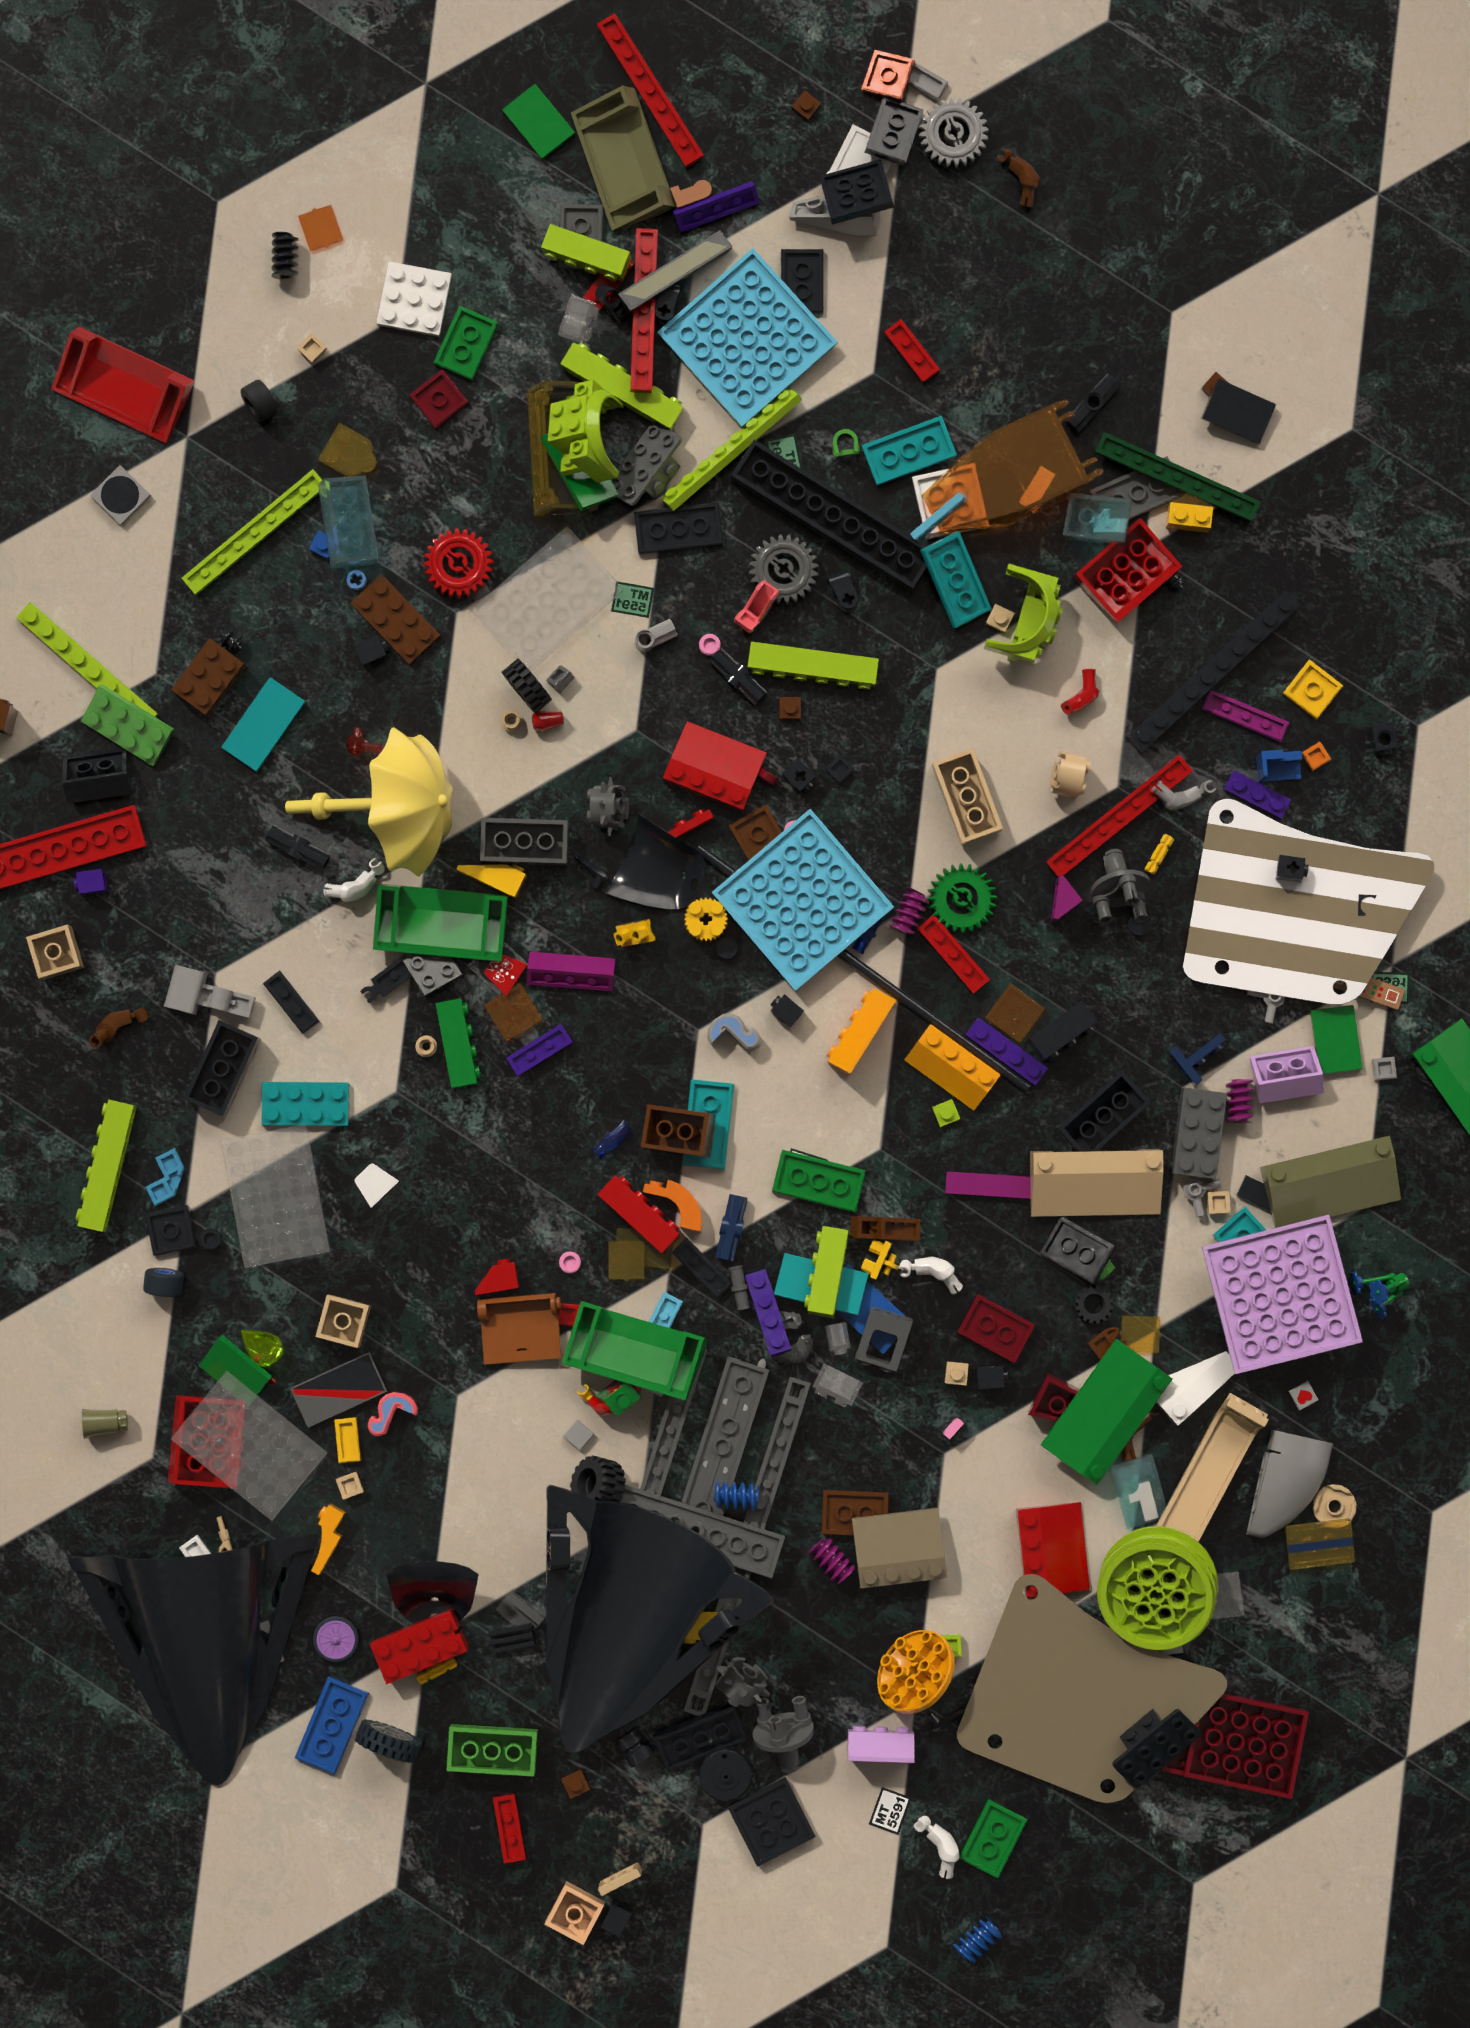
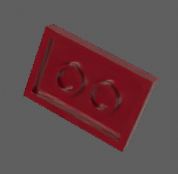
M977 1294L957 1333L1015 1363L1035 1325Z

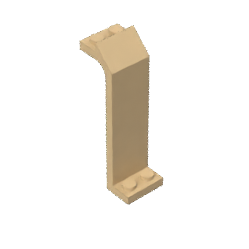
M1230 1393L1215 1414L1158 1523L1153 1526L1174 1528L1190 1535L1199 1542L1253 1438L1267 1424L1269 1419L1266 1417L1268 1414Z

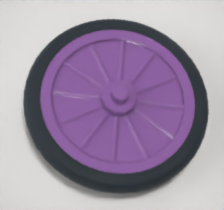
M340 1616L324 1619L318 1624L313 1634V1645L318 1655L324 1660L333 1663L349 1659L355 1653L359 1644V1635L354 1624Z

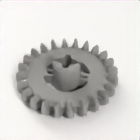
M950 98L949 104L941 100V107L934 104L933 108L935 111L927 110V114L930 117H922V121L926 124L919 126L921 130H924V132L919 134V138L926 139L921 142V146L928 145L925 149V154L933 152L931 160L939 157L938 165L946 160L947 168L950 166L951 161L954 162L955 168L958 167L959 161L966 166L967 158L974 162L973 154L981 156L978 148H986L982 141H988V136L984 135V133H988L989 129L983 127L987 120L980 119L983 115L982 112L975 113L977 106L969 108V101L962 105L961 99L954 103V100ZM953 118L961 119L969 128L970 135L964 144H962L963 126L958 122H954ZM943 121H946L947 124L944 131V140L947 144L955 147L947 146L939 137L938 130ZM951 130H952L955 134H957V140H956V137H954L953 134H950V131H951Z

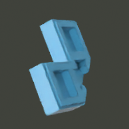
M176 1148L155 1158L164 1178L146 1186L154 1206H158L176 1196L185 1169Z

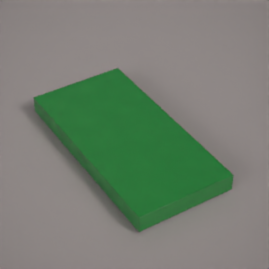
M548 434L542 435L540 439L581 511L617 498L618 492L611 480L597 483L584 472L564 476L560 472L562 453L548 442Z
M782 1150L772 1192L856 1212L866 1170Z

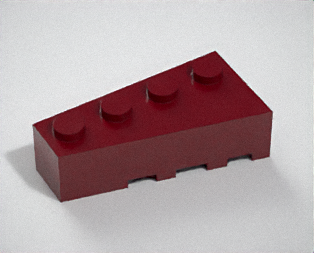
M1047 1373L1028 1410V1415L1058 1421L1080 1389Z

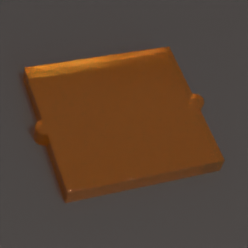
M331 205L319 209L313 208L312 211L298 216L310 251L322 247L328 248L330 244L343 240Z

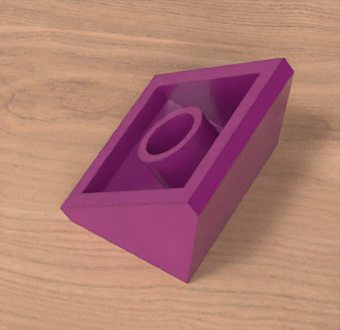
M1059 876L1056 879L1051 916L1052 923L1057 922L1082 902L1080 896L1064 876Z

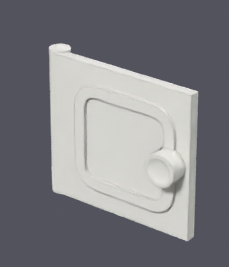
M852 125L830 171L826 174L881 159L864 153L871 133ZM881 159L886 176L892 162Z

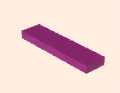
M1209 690L1201 709L1281 743L1289 725V722L1213 690Z
M946 1172L945 1193L1031 1199L1030 1177Z

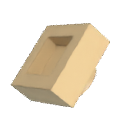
M311 333L297 346V349L313 364L327 350V347Z
M995 604L986 625L1005 633L1014 613Z
M1229 1191L1207 1192L1208 1214L1231 1213Z
M947 1362L945 1383L967 1385L969 1364Z
M357 1471L336 1479L343 1500L364 1492Z

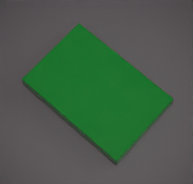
M536 84L502 109L505 116L541 160L545 159L575 135L574 130Z
M459 305L433 364L473 382L499 323Z
M1354 1005L1311 1010L1310 1016L1315 1051L1323 1074L1363 1069Z
M223 1335L217 1339L199 1364V1367L240 1401H245L247 1407L253 1403L272 1377Z
M988 1799L959 1859L999 1878L1028 1819Z

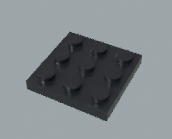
M881 159L819 176L832 225L894 208Z
M786 1777L728 1806V1810L757 1867L816 1837Z

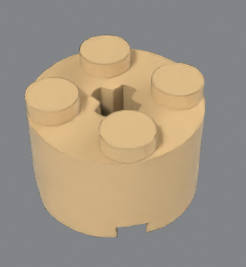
M1060 751L1057 757H1061L1059 763H1054L1051 774L1050 786H1054V788L1050 789V793L1076 799L1080 794H1084L1086 782L1083 780L1085 773L1088 774L1091 761H1088L1084 756Z

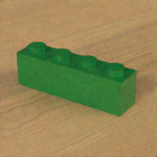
M461 998L436 1003L451 1088L456 1089L477 1085L478 1079H481L479 1066L475 1067L474 1058H477L475 1045H471L470 1042L473 1031L471 1024H467L466 1016L469 1015L468 1005L463 1003Z

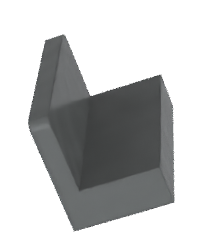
M512 1589L496 1608V1611L514 1626L532 1623L533 1632L545 1618L543 1614ZM528 1629L520 1630L522 1633H528Z

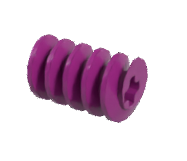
M907 887L906 890L910 894H903L902 896L907 902L901 901L899 903L903 910L896 909L895 913L899 917L892 918L893 923L896 925H889V927L905 935H914L915 932L911 927H918L914 920L922 919L918 911H925L926 909L922 906V903L929 904V901L921 892Z
M1233 1079L1231 1080L1232 1082L1226 1084V1088L1232 1089V1091L1227 1092V1096L1232 1099L1226 1101V1105L1232 1106V1108L1226 1110V1113L1232 1115V1117L1227 1118L1226 1122L1252 1123L1248 1119L1254 1117V1114L1248 1113L1247 1110L1254 1108V1106L1247 1104V1102L1253 1100V1097L1247 1095V1093L1253 1091V1088L1247 1087V1084L1252 1083L1253 1080Z
M823 1538L808 1551V1554L816 1553L813 1560L821 1559L819 1567L827 1566L825 1574L833 1573L830 1580L838 1579V1585L854 1571L855 1566L847 1567L850 1560L848 1558L841 1560L844 1553H835L838 1546L830 1547L833 1540L831 1538L824 1540Z

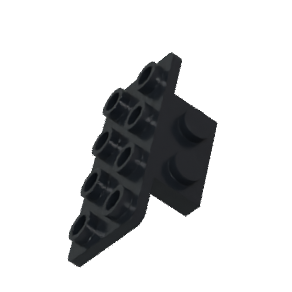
M1152 1709L1120 1736L1127 1750L1112 1762V1766L1134 1788H1138L1201 1735V1731L1180 1709H1175L1163 1720Z

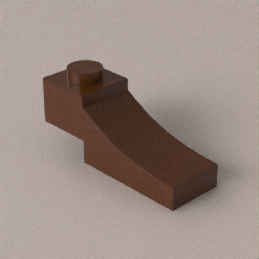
M851 1216L850 1238L920 1241V1219Z

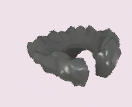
M779 1312L785 1329L803 1327L804 1321L801 1320L799 1313ZM763 1335V1344L765 1345V1350H767L768 1355H770L765 1341V1337ZM802 1335L796 1344L790 1345V1352L774 1356L773 1359L778 1360L777 1362L779 1363L783 1362L785 1365L805 1361L813 1346L811 1335Z

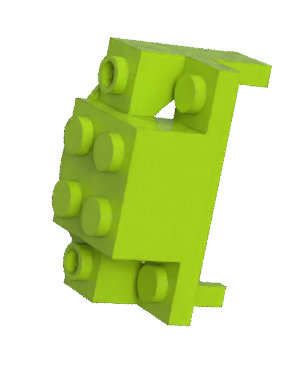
M594 380L575 384L574 395L567 396L566 400L551 404L548 442L562 453L560 472L564 476L584 472L595 482L599 483L615 479L619 475V471L609 460L603 446L600 432V413L605 414L606 410L618 407L624 408V405Z
M1009 563L1005 575L1029 583L1012 643L987 639L984 650L1008 656L1007 660L1016 662V659L1034 663L1035 658L1040 659L1042 649H1046L1048 643L1052 644L1057 631V628H1054V623L1058 624L1063 608L1059 607L1061 601L1055 598L1058 597L1061 585L1057 584V577Z

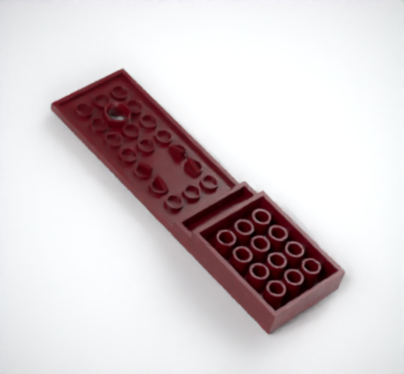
M1224 1693L1195 1724L1200 1729L1201 1735L1160 1770L1183 1775L1184 1777L1292 1799L1309 1712L1301 1708Z

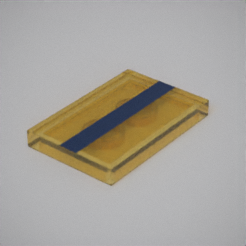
M1350 1518L1285 1526L1290 1570L1355 1562Z

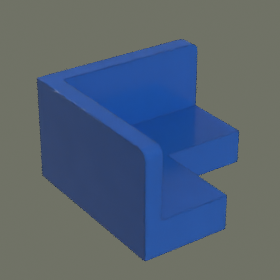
M1261 751L1256 756L1258 782L1300 779L1302 751Z

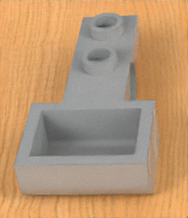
M175 965L164 1007L197 1015L199 1005L251 1018L256 1000L255 997L205 984L207 973Z

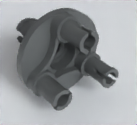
M1111 849L1105 852L1103 861L1106 875L1098 879L1091 887L1090 892L1093 904L1097 908L1099 922L1102 924H1107L1113 920L1110 908L1128 905L1133 909L1135 922L1143 923L1145 920H1148L1145 896L1151 889L1150 878L1144 872L1127 870L1126 861L1123 857L1124 854L1119 849Z
M797 1696L792 1699L795 1713L787 1712L776 1715L771 1714L769 1700L767 1698H760L761 1703L755 1702L758 1713V1725L753 1731L754 1743L764 1751L776 1752L782 1772L793 1773L799 1769L798 1765H800L798 1748L805 1745L814 1734V1725L811 1715L807 1710L806 1698L804 1696Z

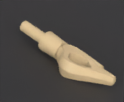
M222 1516L217 1517L220 1529L218 1533L222 1541L219 1552H223L224 1548L228 1551L233 1550L228 1529H225Z

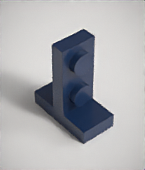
M1221 1033L1187 1059L1176 1046L1167 1053L1190 1083L1196 1086L1202 1081V1078L1192 1066L1199 1067L1207 1060L1205 1058L1210 1052L1215 1054L1224 1047L1222 1043L1226 1039Z

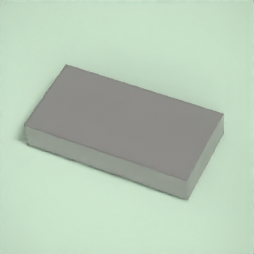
M915 62L908 85L938 102L948 85V81Z

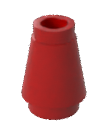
M538 711L532 714L534 731L539 730L543 732L563 725V713Z

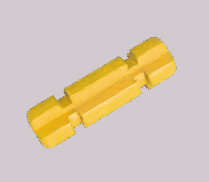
M1164 834L1161 838V843L1157 845L1150 858L1151 861L1145 867L1148 873L1154 875L1158 870V864H1161L1169 850L1168 847L1174 841L1171 836Z
M454 1657L447 1659L444 1662L427 1668L425 1672L423 1670L417 1673L416 1679L422 1685L428 1682L429 1679L432 1680L446 1673L448 1669H454L457 1667V1662Z

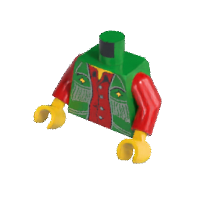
M614 1380L595 1396H593L591 1389L586 1384H584L586 1388L584 1393H580L577 1390L582 1401L587 1402L598 1415L606 1416L612 1414L619 1416L641 1398L642 1388Z

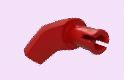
M1096 669L1082 670L1083 689L1060 705L1065 714L1070 715L1090 705L1099 697L1100 690L1096 688Z

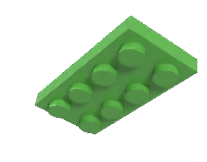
M103 684L98 686L81 720L84 724L152 766L156 765L174 728Z

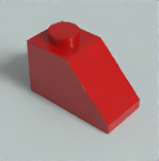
M510 1259L498 1260L497 1265L491 1267L476 1288L475 1295L520 1288L516 1263H510Z

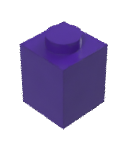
M103 869L76 872L77 878H74L75 891H79L80 895L85 896L108 892L106 874Z

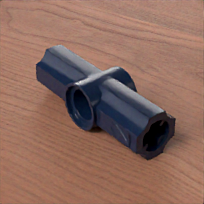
M733 1194L729 1195L726 1213L722 1218L720 1227V1239L716 1250V1258L734 1261L738 1239H740L743 1229V1217L748 1198Z

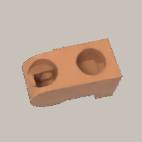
M699 180L694 186L680 190L678 185L670 188L676 209L706 199L712 195L711 185L705 180Z

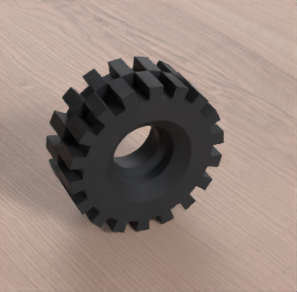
M519 658L502 671L509 684L534 713H537L552 700L545 688Z

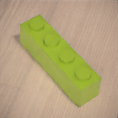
M552 224L549 225L541 246L543 254L548 259L554 261L557 259L563 260L568 266L574 268L577 266L583 267L586 272L603 274L606 279L611 281H623L631 261L630 251Z
M823 1226L822 1232L818 1231L816 1244L819 1245L818 1253L814 1252L812 1260L815 1271L814 1274L810 1273L808 1286L812 1288L810 1295H806L804 1308H808L807 1311L810 1315L834 1319L849 1237L848 1230Z

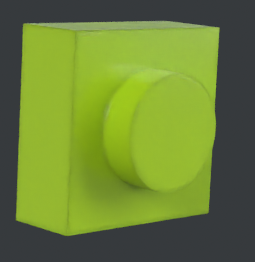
M952 1099L932 1107L940 1127L960 1119Z
M961 1634L941 1635L950 1644L954 1657H962Z

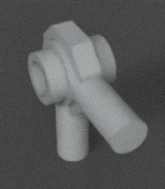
M1248 990L1247 995L1263 998L1268 1006L1264 1022L1273 1024L1276 1008L1284 1003L1285 996Z
M1196 1178L1185 1182L1183 1186L1184 1195L1193 1202L1196 1217L1205 1215L1201 1198L1205 1191L1221 1188L1220 1179L1203 1183Z

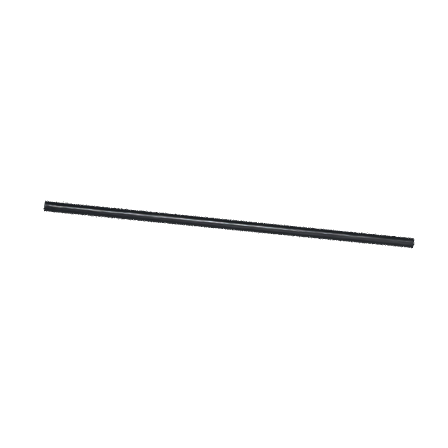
M700 844L696 850L700 852L704 860L727 877H730L737 871ZM845 949L837 955L841 960L929 1024L936 1027L1024 1093L1031 1085L1028 1081Z

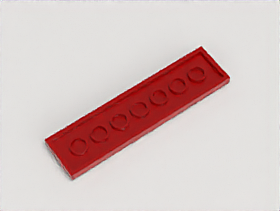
M132 805L0 844V890L147 847L136 806Z

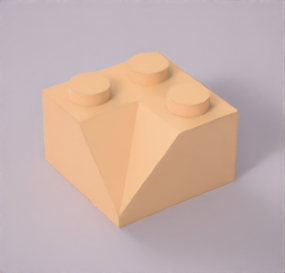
M566 1881L545 1921V1925L584 1945L604 1907L605 1901Z

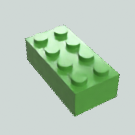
M451 1724L449 1727L447 1771L535 1776L538 1729Z

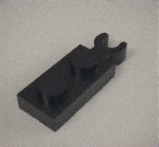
M405 954L370 979L374 984L373 986H366L360 991L362 994L367 991L372 992V997L367 1000L368 1003L374 1002L379 993L385 997L412 977L403 962L408 958Z

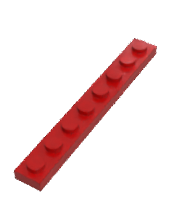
M614 13L597 23L599 31L685 168L704 157L702 151L616 14Z
M636 228L634 284L656 270L658 229ZM655 298L633 311L630 392L652 393Z
M1179 754L1046 861V864L1057 877L1064 876L1156 802L1159 797L1151 790L1155 786L1162 791L1156 785L1159 781H1162L1171 790L1192 773L1193 770Z

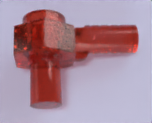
M359 727L354 728L353 736L347 737L346 747L350 754L358 755L364 750L382 752V744L368 743L364 738H361L362 729Z

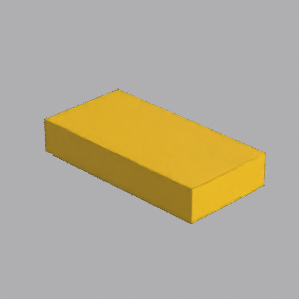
M357 1417L335 1419L338 1462L361 1461Z

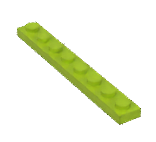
M790 388L781 392L775 401L762 409L760 414L750 419L746 426L739 432L731 435L724 445L717 447L710 457L701 461L695 470L686 474L675 487L670 488L661 500L673 511L749 447L753 440H757L800 403L802 398Z
M312 469L184 575L182 580L195 595H198L326 489L327 485Z
M31 602L18 614L16 618L96 689L99 685L103 684L154 717L158 716L151 707Z

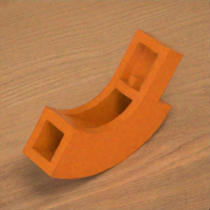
M651 1180L650 1184L644 1185V1193L666 1197L676 1203L681 1213L680 1227L701 1232L702 1216L700 1208L693 1195L685 1187L671 1180L667 1181L666 1188L662 1187L663 1183Z

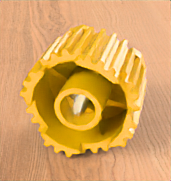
M705 897L704 900L700 898V901L696 900L688 906L689 909L686 910L684 921L685 927H687L686 930L689 931V935L692 934V938L696 937L697 941L700 939L701 942L704 940L707 943L708 940L712 942L713 939L716 940V937L720 938V934H724L723 931L726 930L728 918L727 913H725L726 910L723 909V905L715 899L712 901L711 898L707 900V897ZM704 915H709V918H712L708 925H703V922H700V918H704Z

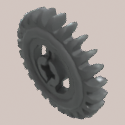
M780 534L778 541H776L771 536L770 544L763 541L764 548L756 547L759 554L751 555L756 560L749 563V566L755 568L749 571V575H755L751 579V583H758V586L761 581L766 580L779 590L780 594L777 598V604H780L782 598H784L787 605L789 598H792L796 603L797 595L805 598L804 590L811 592L808 584L816 585V581L812 577H818L819 574L813 571V569L818 568L819 565L812 562L817 559V556L809 555L813 550L812 548L804 549L806 542L798 544L799 537L791 541V536L788 535L786 540H783ZM788 554L794 557L799 564V574L797 575L793 572V564L789 560H778L775 556ZM769 563L774 566V574L778 580L787 581L790 579L792 582L779 584L773 581L768 573ZM785 566L788 567V569H787V572H788V573L783 572L782 574H780V568H779V567H781V568H784Z

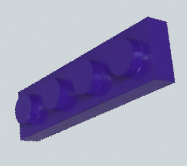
M751 181L676 209L673 213L681 233L756 205L760 201L755 185Z
M980 1018L976 1019L965 1034V1036L1034 1086L1048 1069Z
M766 1269L745 1275L770 1356L774 1357L790 1352L791 1347Z

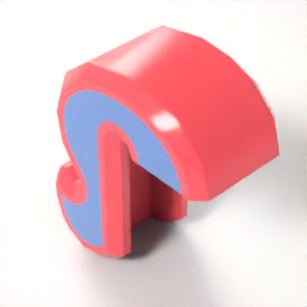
M766 580L761 581L744 609L734 618V623L746 632L752 633L778 598L779 590Z
M393 1392L386 1394L378 1404L379 1418L372 1416L369 1419L368 1429L370 1433L374 1436L387 1434L397 1407L418 1415L416 1401L405 1393Z

